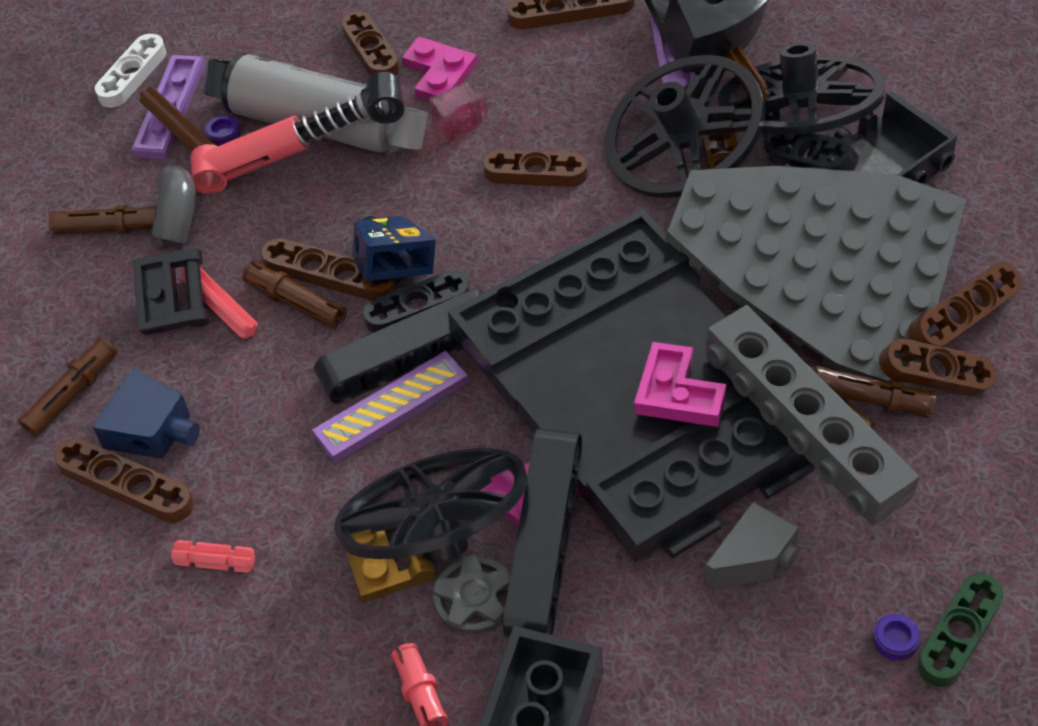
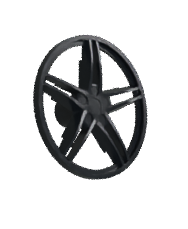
M799 42L788 44L780 49V60L755 67L768 85L766 89L770 93L769 97L766 100L764 99L765 114L790 106L794 122L764 120L761 134L800 135L839 128L872 113L882 103L886 94L885 79L878 69L865 62L851 58L817 56L816 46L811 43ZM848 69H852L868 75L872 79L874 87L857 86V82L837 80ZM736 76L721 89L718 97L719 106H735V109H752V101L748 95H746V99L733 103L729 101L732 92L741 85ZM816 103L856 105L844 112L816 119ZM808 107L809 120L801 121L798 108Z
M691 56L672 61L655 69L639 80L623 96L610 118L606 131L605 148L611 168L627 187L640 194L657 198L680 197L689 176L683 149L691 148L693 169L700 170L699 136L746 131L732 153L712 169L737 168L750 154L762 132L765 120V101L761 88L755 77L743 65L721 56ZM705 66L699 76L695 75L686 91L677 82L663 83L654 91L647 88L653 82L672 72L689 67ZM725 70L732 72L745 83L751 96L752 109H735V106L708 107ZM641 94L647 98L650 106L638 99L637 96ZM633 102L654 118L656 124L630 142L631 146L618 154L616 145L618 128L627 108ZM671 147L675 167L678 168L681 182L665 184L648 182L634 176L629 171L648 162Z
M464 449L427 457L380 477L355 494L343 506L336 517L334 525L335 534L339 544L346 552L362 558L394 559L427 553L428 559L431 561H447L466 551L469 546L468 537L496 522L517 504L527 487V473L521 459L510 452L499 449ZM469 464L438 485H435L424 474L445 467ZM504 469L510 471L514 476L513 487L507 495L480 491L492 483L491 478ZM416 477L421 482L422 488L415 490L410 479ZM401 483L405 498L388 500L365 507L376 497ZM461 520H472L464 525L461 523ZM397 527L389 546L360 544L350 535L369 529L371 533Z

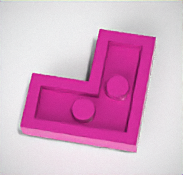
M419 36L402 56L403 66L426 73L414 88L415 96L443 106L447 105L478 63L477 54Z
M653 342L635 398V414L718 427L726 399V384L688 379L693 362V347Z

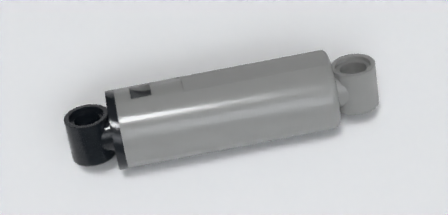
M242 52L235 55L231 61L215 58L208 59L203 94L222 99L223 106L227 112L273 124L293 115L302 121L303 115L310 118L313 116L314 111L318 114L324 112L326 106L332 109L336 107L337 102L340 104L348 102V97L354 100L357 93H360L365 88V84ZM405 107L403 116L396 122L380 124L371 118L366 122L357 120L354 127L346 124L343 131L334 129L331 136L324 133L322 137L375 152H387L393 145L418 150L422 149L428 113Z

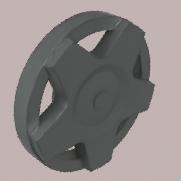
M477 555L462 557V560L447 567L436 580L433 598L438 615L444 623L460 632L482 633L494 629L503 623L505 605L502 606L497 597L508 589L510 573L500 563L492 559L477 557ZM482 568L490 569L493 572L485 573ZM460 571L459 577L451 578L454 574ZM441 599L452 603L449 615L444 610ZM476 615L487 620L481 623H468Z

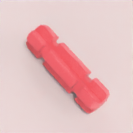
M178 540L173 544L171 559L175 565L189 567L191 563H195V567L229 571L230 567H234L235 572L248 573L254 567L255 554L251 547L236 546L235 550H231V545L197 542L196 546H193V541Z

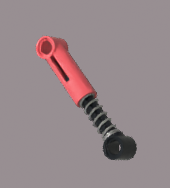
M390 72L375 73L368 78L365 88L360 93H357L354 100L348 97V102L344 104L337 102L336 107L332 109L326 106L325 111L319 114L314 111L313 116L310 118L303 115L302 121L293 115L220 146L209 144L198 146L192 151L190 158L191 175L196 185V191L202 194L221 192L227 186V181L302 152L309 148L312 138L321 140L324 133L331 136L334 129L343 131L346 124L354 127L357 120L366 122L371 118L380 124L396 122L403 116L405 110L400 79Z

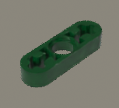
M982 573L973 574L967 577L921 652L918 670L921 677L927 683L936 687H947L954 684L959 678L1002 602L1003 588L994 577ZM982 589L988 592V596L982 600L976 613L969 608L972 605L974 595ZM955 621L964 622L972 628L974 635L968 639L956 638L950 633L948 625ZM945 646L953 650L947 667H943L941 671L935 670L933 668L934 661L939 660Z

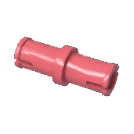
M414 643L400 645L398 648L403 658H400L398 651L394 650L391 654V659L403 683L401 687L403 698L406 702L411 703L419 726H439L437 720L440 721L441 726H447L449 719L436 693L438 689L437 681L432 674L427 672L418 646Z

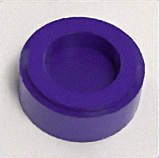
M221 115L214 117L206 124L205 134L214 144L220 146L239 138L241 129L236 118Z
M890 614L882 617L877 622L873 633L875 648L881 655L891 660L910 658L917 651L920 642L918 626L913 620L900 614Z

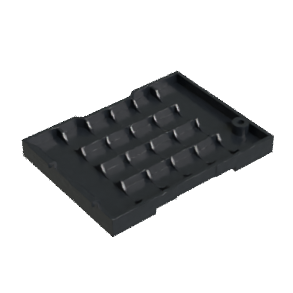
M644 209L448 311L449 331L514 412L519 413L534 433L540 428L579 432L582 434V457L576 489L635 562L663 545L672 558L678 556L721 529V523L718 519H715L717 512L758 487L762 494L769 499L814 471L815 468L804 455H800L793 450L788 442V438L775 425H770L766 422L760 413V409L748 397L739 394L732 380L721 369L712 366L707 359L705 348L708 328L726 316L700 289L701 276L689 265L688 256L677 251L665 240L667 233ZM653 342L693 347V362L688 379L726 384V399L718 427L635 414L634 402Z

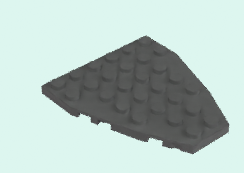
M784 166L690 170L665 240L677 251L686 254L690 263L700 272L706 269L720 282L718 288L726 296L742 307L748 305L768 326L774 322L792 335L790 341L801 348L805 344L824 358L822 364L829 369L888 382L891 378L886 376L881 370L879 355L885 347L897 339L910 340L908 329L912 321L938 304L967 199L888 173ZM930 326L929 329L927 330V332H928L929 335H930L932 326ZM899 353L895 354V358L900 359ZM901 360L902 366L909 363ZM900 381L903 386L914 389L916 387V384Z

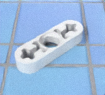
M145 34L137 38L97 82L95 92L102 106L112 108L125 103L164 59L166 49L163 39L159 35ZM130 68H139L134 73L124 74Z

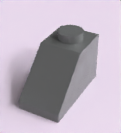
M753 502L707 562L705 585L711 589L773 580L781 568L790 569L799 554L800 547L796 545L798 527Z

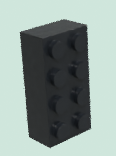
M513 626L479 726H587L603 676L602 648Z

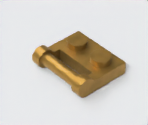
M369 529L350 534L360 544L389 546L384 530L371 533ZM346 552L362 603L431 581L436 576L432 562L426 559L424 553L407 557L410 566L408 569L398 571L394 559H368Z

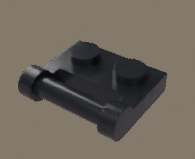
M189 248L133 260L138 327L142 334L148 335L187 326L201 327L209 323V313L207 309H204L200 274L203 256L200 249ZM178 267L185 268L189 309L179 311L175 273V268Z

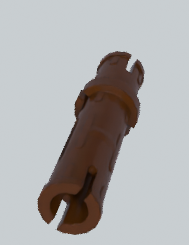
M118 205L114 209L51 211L49 214V229L53 235L118 231L119 234H128L129 230L152 229L157 206L129 208L127 205Z
M252 260L251 264L248 263L243 270L242 280L263 290L267 293V297L275 302L281 300L323 322L332 329L338 327L335 321L341 324L346 318L347 309L344 306L332 302L307 287L291 280L289 274L283 271H273L256 260Z
M98 337L96 342L78 360L72 359L67 364L68 370L17 420L19 425L25 431L37 437L86 385L91 386L96 381L95 375L112 357L117 355L118 352L115 347L105 338ZM90 362H92V364L82 373V375H81L75 382H72V380H73ZM61 391H65L45 412L43 411Z
M816 365L812 369L840 398L881 406L883 411L891 413L899 410L929 418L930 414L932 415L936 405L935 392L903 386L900 381L892 379L888 382L878 381Z

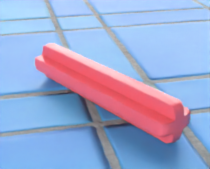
M183 267L181 269L183 272L181 280L186 284L185 268ZM200 267L203 302L241 339L246 340L250 336L253 337L257 333V321Z

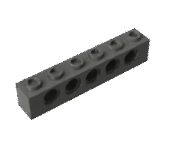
M748 305L708 328L705 353L712 366L721 369L732 380L739 394L748 397L760 409V413L766 422L770 425H775L788 438V442L793 450L800 455H804L816 467L822 480L829 485H833L846 498L848 506L854 513L863 516L874 526L912 500L920 476ZM857 471L865 472L868 475H862Z

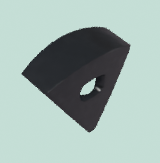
M644 0L675 60L699 55H713L726 58L725 55L728 50L734 51L736 47L744 50L759 29L769 0ZM705 66L689 67L681 70L683 72H699Z

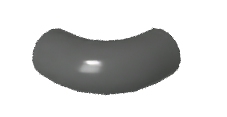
M170 165L160 170L155 179V186L159 197L151 235L187 244L194 213L196 185L192 175L186 169Z

